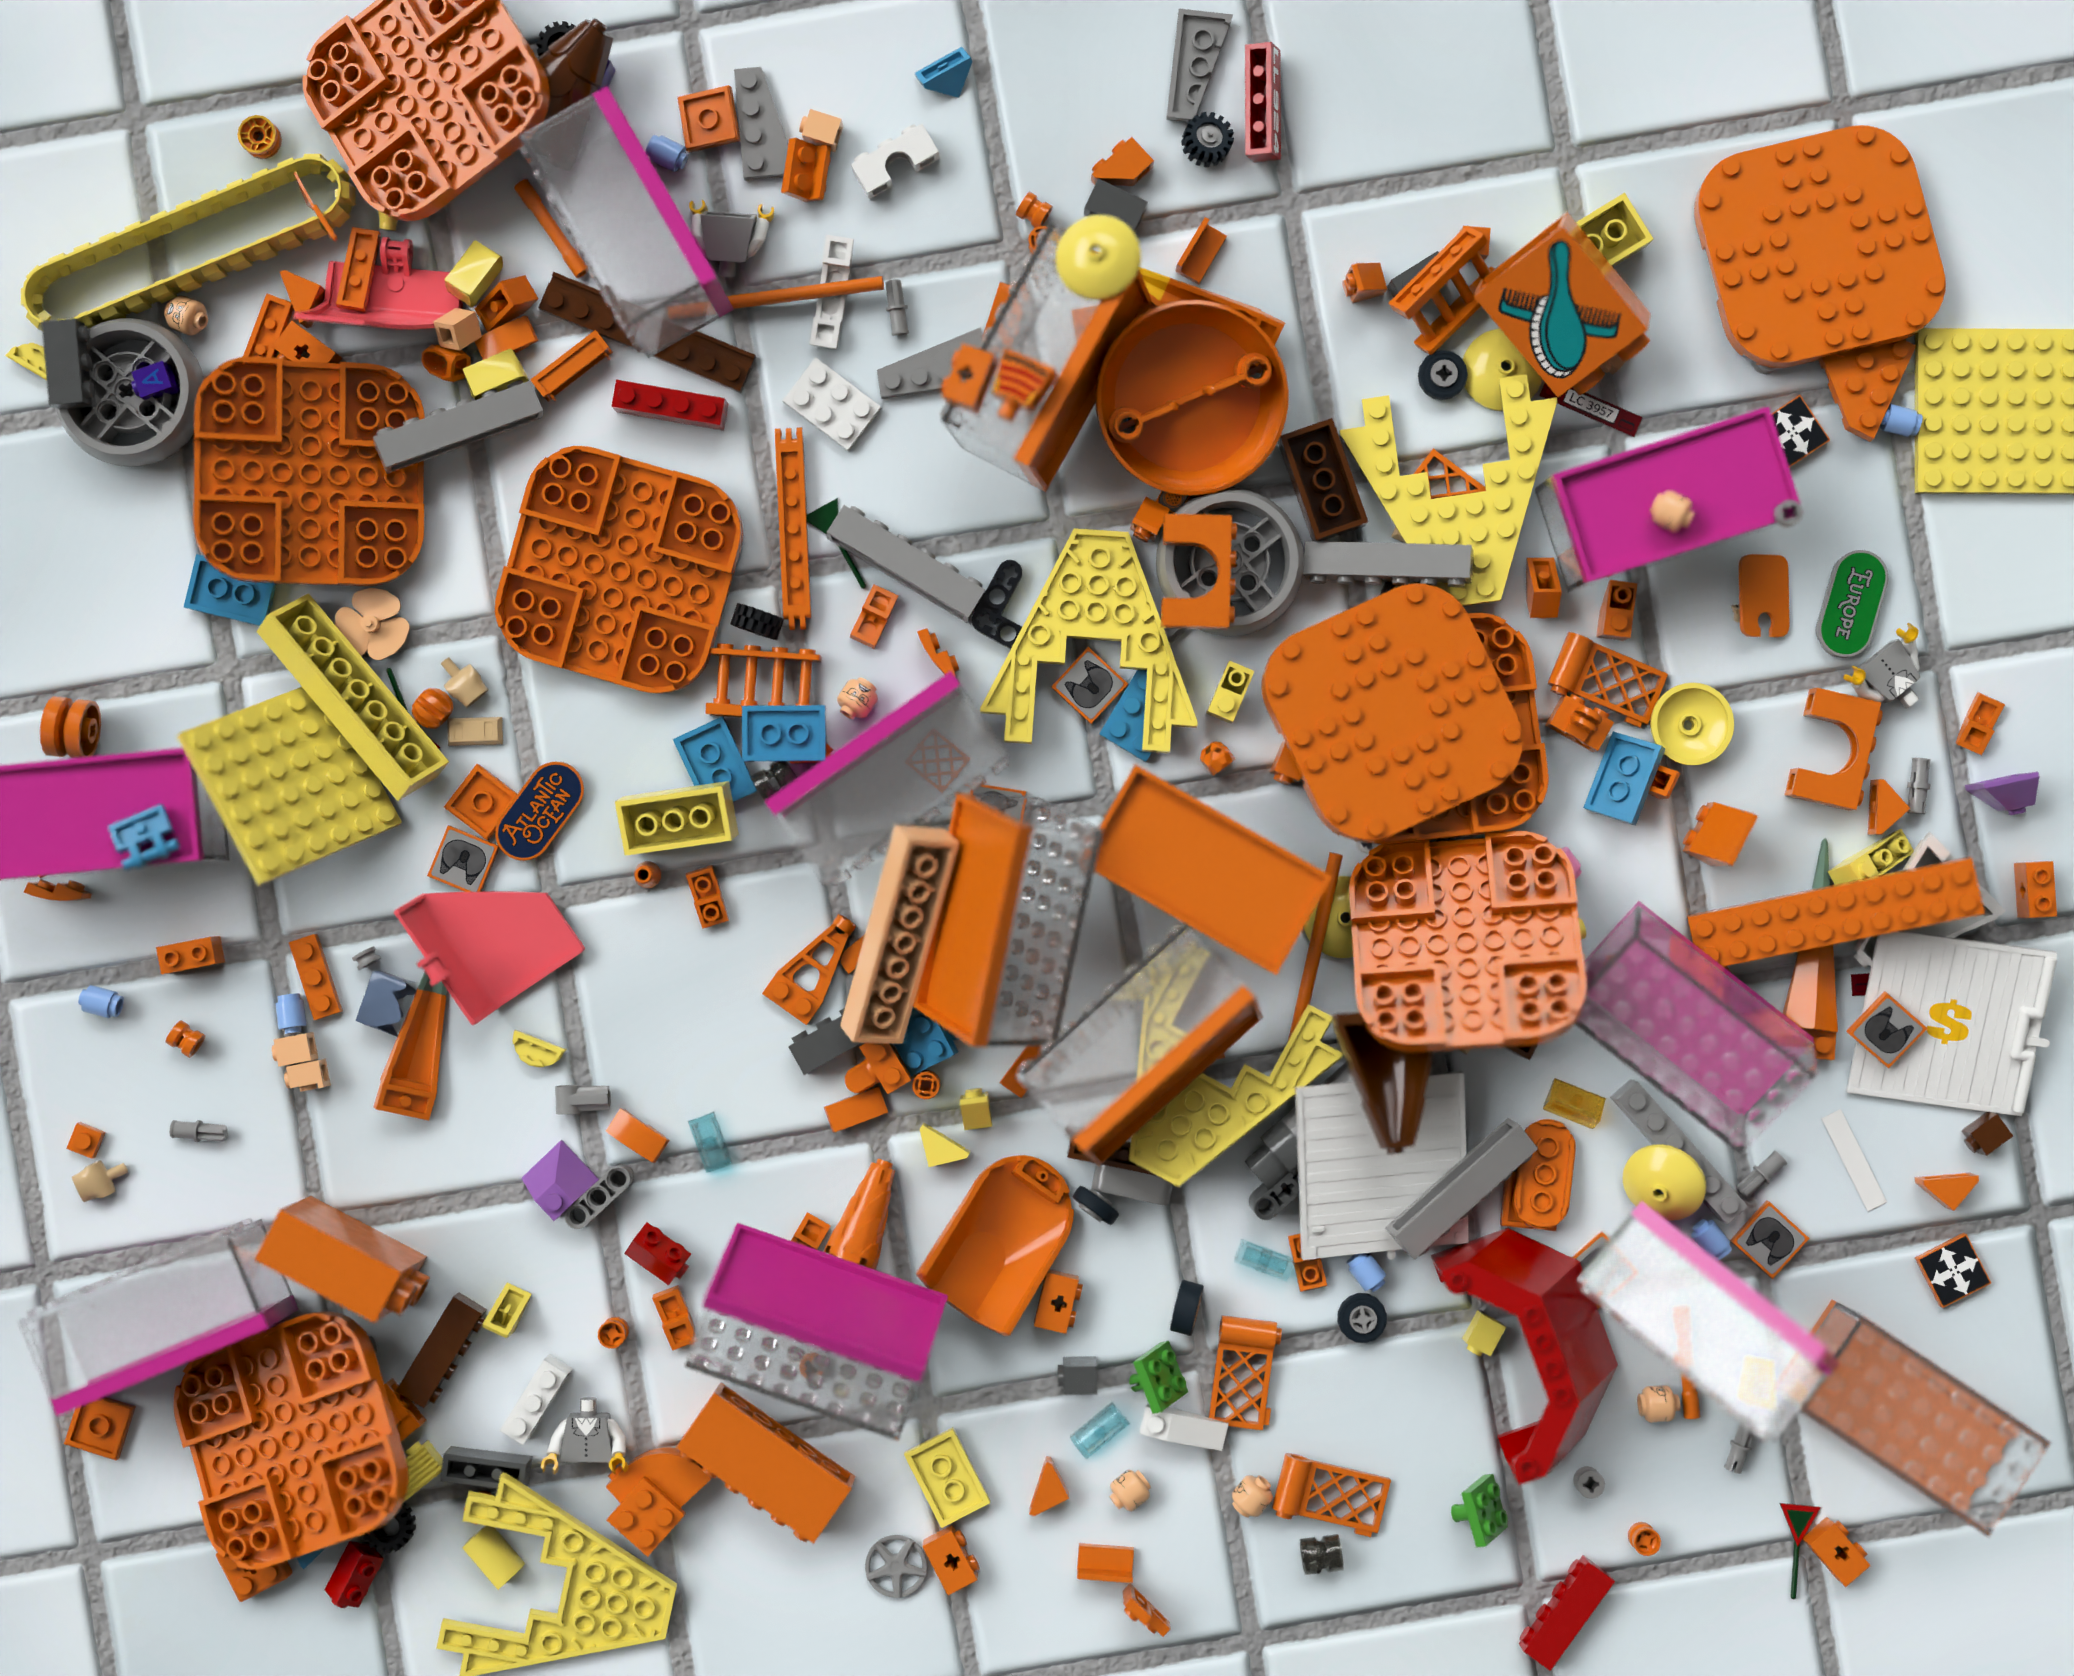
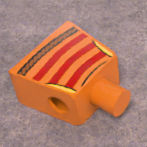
M1004 348L992 392L998 400L1003 401L997 415L1006 421L1013 422L1019 409L1033 413L1058 377L1054 368Z

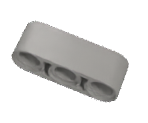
M619 1164L602 1176L567 1209L565 1213L567 1225L573 1229H581L597 1217L632 1184L634 1172L631 1167ZM615 1171H622L626 1175L625 1184L620 1185L615 1182L613 1177ZM595 1190H602L605 1193L606 1201L604 1203L595 1201L593 1196ZM579 1208L585 1212L586 1218L584 1222H579L574 1218V1209Z
M1096 1165L1091 1188L1104 1193L1168 1206L1173 1184L1155 1175L1106 1165H1100L1099 1167Z

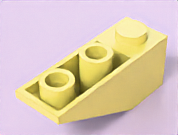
M1898 829L1845 859L1829 870L1828 873L1834 884L1883 875L1909 857L1914 850L1902 829Z

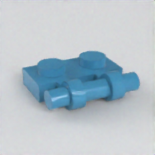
M162 804L108 826L116 851L120 854L127 851L130 852L131 857L122 860V865L126 871L135 867L137 869L147 866V862L159 857L161 859L171 856V852L180 849V844L176 838L168 842L164 839L165 835L173 833L174 830L166 807ZM151 841L154 842L155 847L141 852V845Z

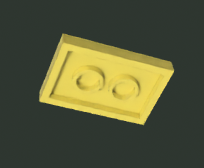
M953 1427L904 1452V1456L941 1528L990 1504V1499Z

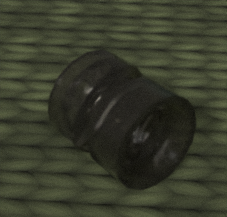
M774 761L770 763L769 770L761 769L750 776L764 801L798 778L787 761ZM773 777L776 779L777 783L779 784V785L775 786L774 788H773V786L771 785V783L769 782V780L772 779Z
M1338 1534L1325 1535L1321 1541H1318L1315 1537L1299 1539L1305 1576L1320 1574L1324 1568L1328 1573L1344 1570Z

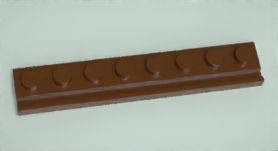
M553 272L552 279L548 283L538 307L539 310L592 332L596 330L601 336L739 393L742 392L752 364L756 359V355L556 272Z

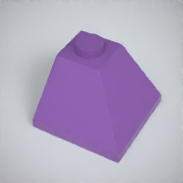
M2038 771L2018 773L1967 784L1965 789L1997 811H2008L2009 815L2026 812L2025 807L2035 805L2039 773Z
M563 1140L559 1141L521 1178L535 1202L553 1221L561 1217L576 1200L599 1180Z

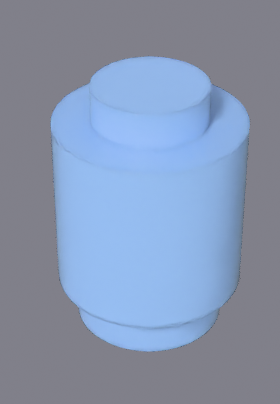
M653 135L645 151L651 161L673 172L683 169L689 156L686 154L685 146L663 135L660 137Z
M1890 404L1881 422V430L1906 437L1910 435L1916 436L1922 424V414H1918L1913 409Z
M90 985L87 989L82 990L78 1003L81 1005L83 1012L106 1018L118 1017L123 1008L124 997L118 995L116 991Z
M300 993L277 996L278 1003H275L278 1029H284L285 1034L302 1032L301 1027L307 1026L304 1000L300 999Z
M1702 1219L1693 1226L1691 1237L1700 1248L1717 1261L1721 1260L1730 1253L1732 1249L1729 1245L1730 1240L1714 1220L1707 1221Z
M1371 1253L1354 1254L1347 1261L1350 1267L1349 1271L1364 1291L1370 1289L1374 1292L1385 1284L1384 1278L1386 1273Z

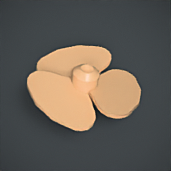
M377 588L359 590L352 597V605L359 613L349 607H343L337 611L335 615L336 627L361 656L368 652L369 656L375 660H383L395 654L405 643L410 630V625L406 619L402 617L388 619L398 614L401 604L396 596L386 590Z

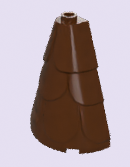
M593 18L592 21L585 19L549 45L548 51L537 58L546 73L549 83V107L538 132L523 147L533 154L537 153L540 156L548 157L546 159L548 163L567 172H571L574 164L577 163L587 123L590 122L595 102L592 94L596 93L598 87L602 85L613 42V37L606 32L607 27L596 18Z
M1361 1013L1332 1015L1334 1032L1348 1063V1070L1363 1101L1361 1106L1380 1149H1386L1387 1154L1404 1153V1147H1413L1415 1144L1426 1101L1424 1094L1433 1063L1431 1061L1433 1051L1404 1052L1395 1050L1376 1040L1363 1025Z

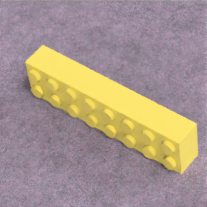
M309 593L266 616L257 630L259 636L397 801L438 777L449 763L447 758Z

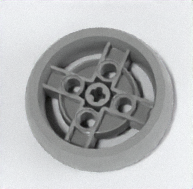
M113 319L88 329L90 341L87 343V353L92 359V370L89 371L90 381L94 385L95 396L92 398V411L86 418L84 417L82 407L60 410L56 408L58 417L67 434L89 455L117 466L137 467L150 465L175 454L194 434L195 400L198 390L204 381L202 369L193 352L171 330L142 319ZM145 340L150 342L141 353L120 352L110 356L104 353L111 346L125 341ZM160 361L171 365L172 369L176 366L180 380V396L175 413L170 409L172 402L171 394L164 393L160 398L150 397L147 400H143L140 396L137 397L131 384L134 381L131 372ZM113 369V377L106 381V372ZM129 389H132L134 392L132 397H129L130 395L127 394ZM155 404L154 414L147 416V408ZM116 407V416L109 420L108 412ZM153 429L157 433L153 438L132 446L110 444L119 432L129 434Z
M1227 488L1215 493L1198 495L1183 504L1174 514L1210 515L1209 512L1213 510L1234 508L1250 512L1263 519L1253 528L1246 524L1232 521V523H1237L1236 540H1231V551H1236V567L1234 569L1231 568L1230 578L1235 579V595H1230V603L1243 601L1252 613L1235 616L1234 623H1229L1227 630L1199 629L1214 635L1241 636L1269 626L1290 607L1302 582L1304 553L1299 534L1293 522L1277 504L1249 490ZM1162 532L1156 552V573L1164 597L1198 598L1210 592L1215 584L1212 586L1204 585L1201 581V575L1207 572L1212 573L1217 581V566L1212 556L1204 549L1192 546L1189 556L1191 577L1180 585L1175 569V555L1178 545H1163ZM1249 538L1255 539L1259 544L1258 550L1255 552L1248 551L1244 546L1245 540ZM1279 540L1283 548L1285 566L1281 584L1276 593L1273 594L1265 583L1271 568L1269 547ZM1250 577L1254 581V589L1246 591L1241 588L1240 579Z

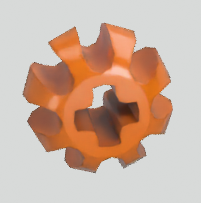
M428 688L417 697L411 711L418 724L426 728L436 729L449 718L454 705L446 692L437 688Z

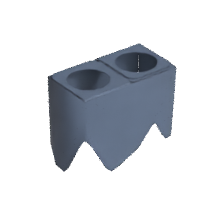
M373 971L355 1021L398 1037L392 1025L399 1022L401 1017H403L398 999L404 998L406 995H414L416 990L404 982L409 980L383 971Z

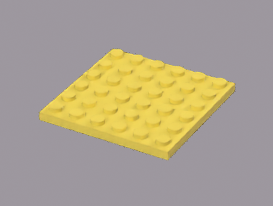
M1922 328L1916 333L1915 410L1918 414H1922L1923 419L1920 430L1915 436V493L2074 494V329Z
M303 687L183 731L177 736L258 886L397 827L402 823L378 777Z

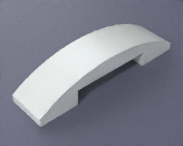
M826 235L820 284L849 280L854 239ZM847 295L818 298L815 317H813L810 345L837 349Z

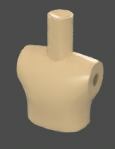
M449 657L441 663L451 676L444 685V688L466 708L475 703L489 690L483 683L481 675L471 664L460 670Z
M99 1160L72 1176V1180L82 1201L87 1202L91 1199L103 1198L114 1193L116 1190L112 1180L128 1173V1170L124 1163L107 1170L103 1162Z

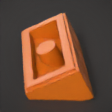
M1032 1038L999 1083L1022 1098L1054 1054Z

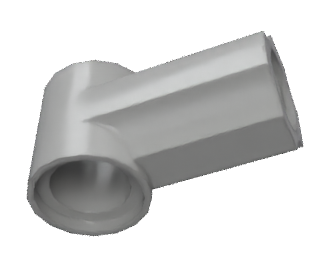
M555 1086L556 1114L581 1113V1111L610 1110L611 1092L609 1086Z

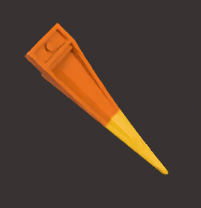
M1091 251L1092 255L1099 254L1098 252ZM1139 268L1148 292L1162 304L1181 300H1203L1231 307L1255 322L1267 334L1275 346L1285 322L1261 311L1259 308L1147 269ZM1253 363V364L1250 366V368H1253V367H1255V366H1258L1259 364H1258V363Z

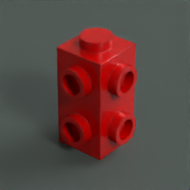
M648 1222L645 1223L624 1253L667 1285H670L675 1277L679 1280L689 1268L686 1261L691 1255L681 1244L674 1242L664 1235L659 1228L653 1227Z
M349 1541L324 1589L331 1597V1602L340 1608H346L347 1606L359 1608L384 1560L374 1547L371 1549L368 1546L369 1544Z

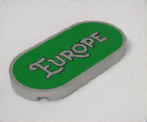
M1856 550L1849 552L1841 557L1832 569L1816 624L1817 639L1820 641L1821 647L1832 656L1839 658L1855 656L1864 651L1871 642L1888 584V571L1882 559L1870 551Z

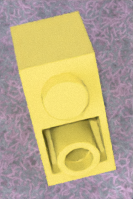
M1229 660L1206 713L1230 724L1233 723L1254 671Z
M982 1088L965 1090V1095H961L959 1099L964 1130L992 1127L988 1092H982Z

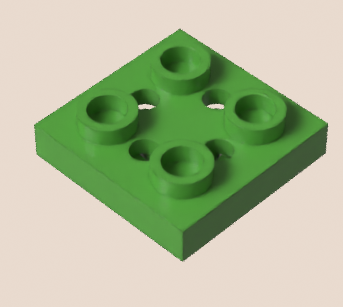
M1169 1341L1157 1344L1133 1361L1137 1374L1130 1376L1129 1384L1138 1383L1137 1386L1131 1387L1134 1392L1144 1390L1153 1414L1164 1411L1188 1393L1186 1380L1181 1374L1176 1361V1354L1172 1350Z
M1493 1474L1481 1476L1461 1493L1464 1504H1454L1451 1508V1515L1455 1522L1469 1520L1476 1547L1487 1546L1508 1527V1516L1502 1507L1500 1488L1495 1482Z

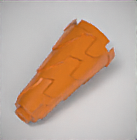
M877 1159L876 1163H871L864 1179L860 1182L854 1196L848 1202L839 1223L833 1230L824 1252L876 1270L881 1253L882 1238L888 1217L891 1187L895 1170L892 1169V1163Z

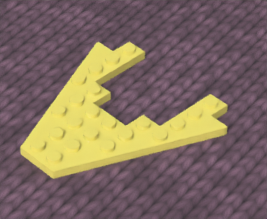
M1527 374L1499 378L1510 460L1482 464L1486 490L1483 492L1431 499L1427 472L1400 476L1389 395L1362 399L1365 426L1340 430L1341 438L1405 543L1472 545L1474 551L1472 584L1465 583V587H1450L1448 583H1437V586H1435L1450 593L1462 606L1501 601L1556 408L1557 397L1536 401L1530 400Z
M1074 528L982 703L980 713L1006 715L1004 742L1032 744L1037 663L1065 665L1066 638L1120 641V669L1147 670L1142 752L1170 753L1171 727L1197 728L1198 721L1164 628H1161V620L1129 532Z
M1188 941L1183 946L1174 965L1152 953L1149 956L1137 1080L1188 1035L1173 1025L1211 957V953ZM1308 1004L1269 1077L1245 1064L1232 1088L1203 1073L1199 1075L1131 1137L1129 1160L1176 1187H1181L1295 1096V1087L1308 1086L1342 1059V1052L1321 1042L1332 1022V1016Z
M505 1472L501 1473L496 1496L469 1491L462 1521L543 1536L545 1539L540 1563L566 1567L567 1570L558 1613L530 1608L525 1633L443 1618L436 1649L464 1654L459 1676H476L666 1638L677 1588L676 1582Z

